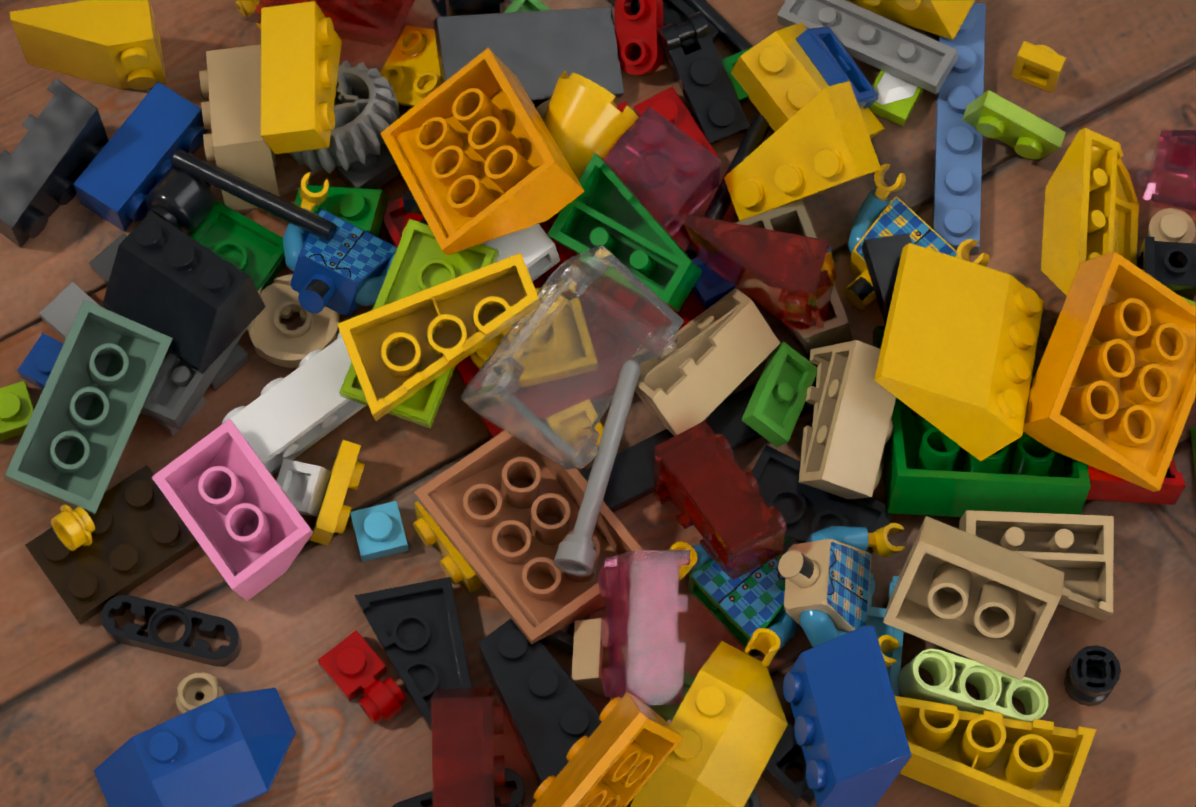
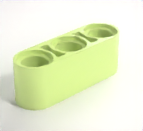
M939 649L922 651L906 664L898 675V688L904 697L954 705L960 711L983 714L985 710L1003 713V718L1032 722L1033 719H1040L1048 708V695L1039 682L1025 676L1020 680L977 661ZM919 668L927 670L932 675L934 686L926 684L920 678ZM965 682L977 688L980 700L972 698L967 693ZM1012 697L1019 699L1024 704L1026 715L1019 713L1014 708Z

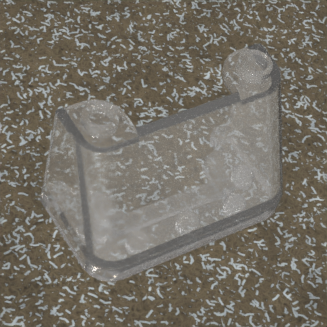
M602 244L569 258L551 274L537 292L539 307L513 324L461 396V400L474 412L568 470L577 467L580 469L584 468L597 455L600 449L596 444L599 433L594 427L611 405L623 364L628 360H635L641 364L653 357H656L658 360L664 358L676 345L678 339L674 335L684 323V320Z

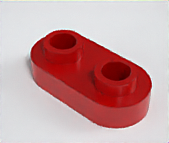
M616 0L615 34L620 67L631 75L645 76L654 73L660 67L664 58V49L657 32L659 27L664 26L663 1L639 0L640 10L634 15L631 12L633 0ZM636 44L641 48V56L638 60H634L632 57V49Z

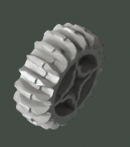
M347 60L344 61L338 70L334 103L335 128L331 130L329 148L291 152L289 155L297 161L298 165L306 164L309 166L312 172L323 167L329 174L336 166H342L348 171L350 163L357 160L365 165V157L369 153L380 155V144H385L380 133L395 122L400 115L398 110L399 104L392 85L388 83L386 78H383V75L378 72L377 68L368 69L363 62L352 67Z

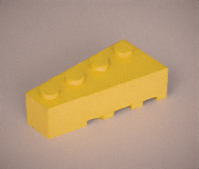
M519 253L338 323L337 326L375 421L539 307V297L522 254Z
M894 696L912 755L899 774L979 807H1069L1097 729L1079 726L1077 730L1056 727L1054 722L1033 719L1032 722L1003 718V713L985 710L983 714L960 711L954 705Z

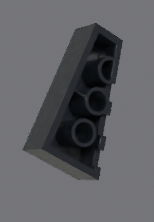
M510 618L478 642L480 660L539 787L549 776L555 775L557 777L569 762L566 756L571 747L583 736L590 737L602 722L599 720V712L539 640L531 644Z

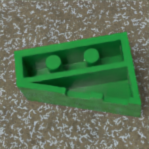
M594 153L579 179L585 192L561 210L547 235L565 248L679 312L701 275L702 270L600 156Z

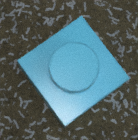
M397 501L350 512L362 562L409 551Z

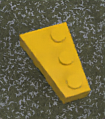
M850 81L825 87L724 177L739 221L881 170Z

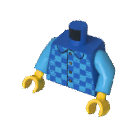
M308 172L301 180L299 193L302 203L300 207L314 213L315 206L320 205L327 198L329 182L326 178L322 191L312 193L306 188L311 172ZM320 209L316 215L337 225V231L330 241H326L291 223L288 224L283 237L285 262L287 267L294 271L290 285L293 290L299 293V303L305 310L311 313H319L326 306L342 315H350L361 305L369 306L375 304L398 247L363 231L323 209Z

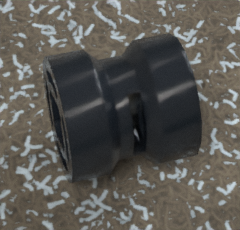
M1097 645L1087 646L1078 651L1064 677L1065 690L1070 698L1078 704L1085 706L1099 705L1104 702L1119 681L1121 673L1119 660L1113 652Z

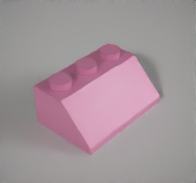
M228 419L152 476V479L230 588L245 601L250 600L286 573L313 534L312 529L231 419Z

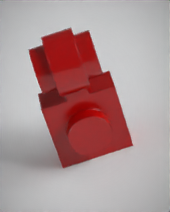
M354 631L318 659L319 666L349 702L363 692L364 697L358 701V704L375 725L382 719L388 722L402 711L400 705L407 701L406 696L390 677L383 682L379 680L388 672L387 667L357 631Z

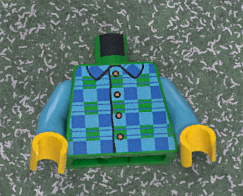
M751 536L746 540L736 537L693 546L680 541L674 543L662 557L663 562L673 560L679 565L672 574L676 580H681L689 571H694L689 575L688 591L745 649L744 651L747 654L752 655L756 650L762 651L765 654L761 663L763 666H769L776 653L794 638L798 623L785 611L784 594L786 578L780 574L778 569L779 560L794 544H800L793 537L788 536L773 551L756 536Z

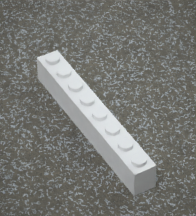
M539 224L482 243L498 249L499 257L497 262L521 253L532 282L560 262L555 243ZM339 332L337 340L325 349H317L306 355L301 360L299 368L287 377H280L268 383L261 391V396L246 407L240 406L233 409L222 421V424L228 419L233 421L271 475L280 470L283 459L294 460L366 406L343 398L339 394L351 364V359L341 333Z

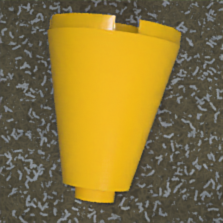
M563 71L557 80L543 121L579 181L594 153L605 160L636 130L640 124V118L629 106H626L623 112L619 111L617 105L613 102L616 96L605 88L577 73L572 72L568 76L567 72Z

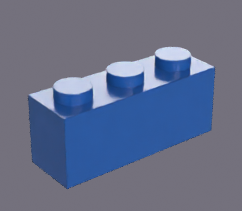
M157 82L73 183L80 203L124 232L133 221L137 222L142 219L148 211L145 200L146 195L167 170L176 168L171 164L175 152L181 149L187 153H194L203 144V134H207V130L204 128L202 109Z

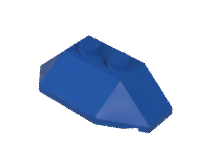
M276 688L227 694L131 737L93 771L109 807H238L269 792L289 745H291L296 735V731Z

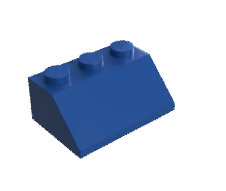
M863 626L802 652L790 671L785 675L783 681L784 697L787 702H790L795 719V739L797 744L802 746L807 765L806 781L808 787L814 791L818 807H875L912 757L875 627Z

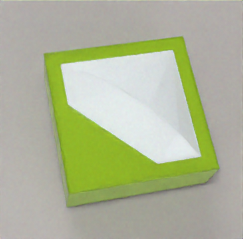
M881 70L872 86L879 99L869 109L872 113L904 127L923 92V88Z

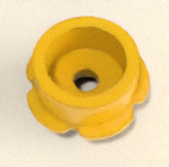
M66 504L60 507L62 512L51 519V525L60 541L71 551L76 550L81 545H91V533L95 531V525L91 517L82 507L78 506L73 510Z

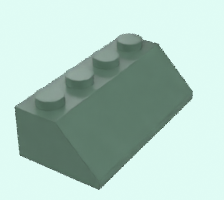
M83 300L8 466L4 481L48 500L66 504L73 508L79 506L86 512L95 514L173 338L87 300Z

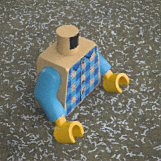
M890 523L873 533H868L866 527L830 526L810 534L807 537L806 543L792 545L781 557L778 569L780 574L786 578L784 594L785 611L803 628L813 647L860 627L867 626L872 556L866 552L867 547H871L881 557L891 556L905 549V546H893L887 535H894L904 531L902 525ZM883 635L878 638L881 652H892L899 647L898 640L893 636ZM882 653L886 669L897 662L896 659L889 658Z

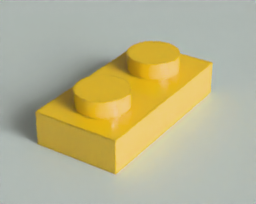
M342 440L310 541L328 546L334 532L343 535L351 511V507L344 505L343 502L348 488L357 490L365 463L357 461L361 445Z
M418 501L415 502L417 521L413 522V526L427 547L435 544L444 558L439 562L447 577H451V582L454 585L462 582L469 594L482 587L484 584L422 505Z

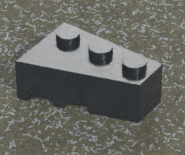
M57 78L54 79L47 89L54 95L38 118L29 114L22 124L28 132L12 154L4 149L0 155V233L20 248L29 238L37 237L44 230L48 218L60 205L68 204L77 193L73 183L109 141L98 108Z

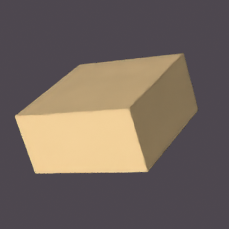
M603 618L575 621L572 681L601 697L626 694L629 684L631 635Z

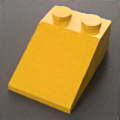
M84 0L9 12L12 26L27 64L118 89L145 90L153 87L157 82L166 83L161 39L150 0Z

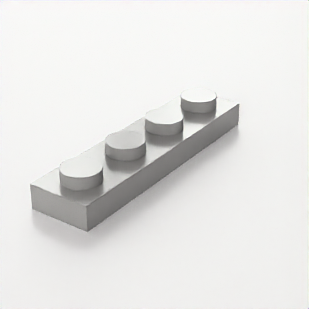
M786 0L777 14L778 23L785 27L803 22L807 29L830 27L850 56L936 95L958 60L957 49L847 0Z

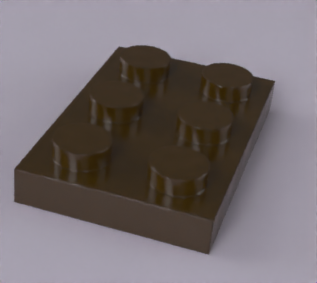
M148 465L106 491L95 514L87 512L95 525V531L91 533V545H81L76 550L71 551L60 541L53 527L25 544L80 625L101 612L104 605L111 598L128 594L200 545L152 479L154 474Z

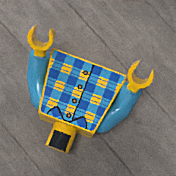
M890 164L881 165V170L875 172L874 181L877 189L869 191L856 213L848 241V248L851 252L849 268L857 278L844 289V293L848 300L861 310L876 298L861 249L864 240L909 233L912 244L969 262V252L979 243V241L967 239L960 243L956 251L897 196L890 201L888 198L890 192L900 190L906 182L905 174L900 173L894 185L888 186L885 183L884 175L889 170ZM982 253L972 263L986 267L990 259L989 254Z

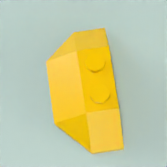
M1087 128L1079 130L1045 186L1041 271L1066 296L1069 293L1081 262L1115 251L1137 266L1139 203L1130 174L1121 160V157L1124 156L1119 142Z
M721 641L698 672L670 723L684 738L637 793L630 807H744L788 726L768 669L761 664V661Z

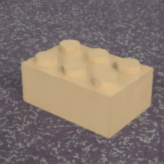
M926 516L892 591L883 623L1022 680L1061 599L1064 572Z

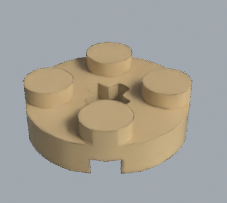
M293 274L274 279L275 283L267 286L263 291L261 288L258 290L266 307L249 324L247 332L255 352L260 357L278 366L297 368L301 360L310 352L317 349L323 350L337 340L340 332L337 324L341 322L340 313L326 306L319 313H311L305 310L299 303V293L293 290L290 285ZM292 312H299L301 320L305 323L296 330H288L285 324L280 323L282 318L288 319L291 317Z

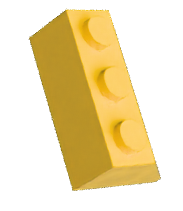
M803 22L775 31L738 58L731 72L749 95L748 98L775 132L819 92L829 86L796 40L807 29ZM862 107L860 109L870 139H873L885 128L869 108L864 109Z

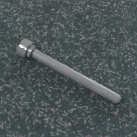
M628 360L622 366L573 534L567 535L566 540L559 543L554 559V565L558 569L571 575L589 576L594 568L597 552L594 550L595 543L591 539L641 372L640 364L635 360Z

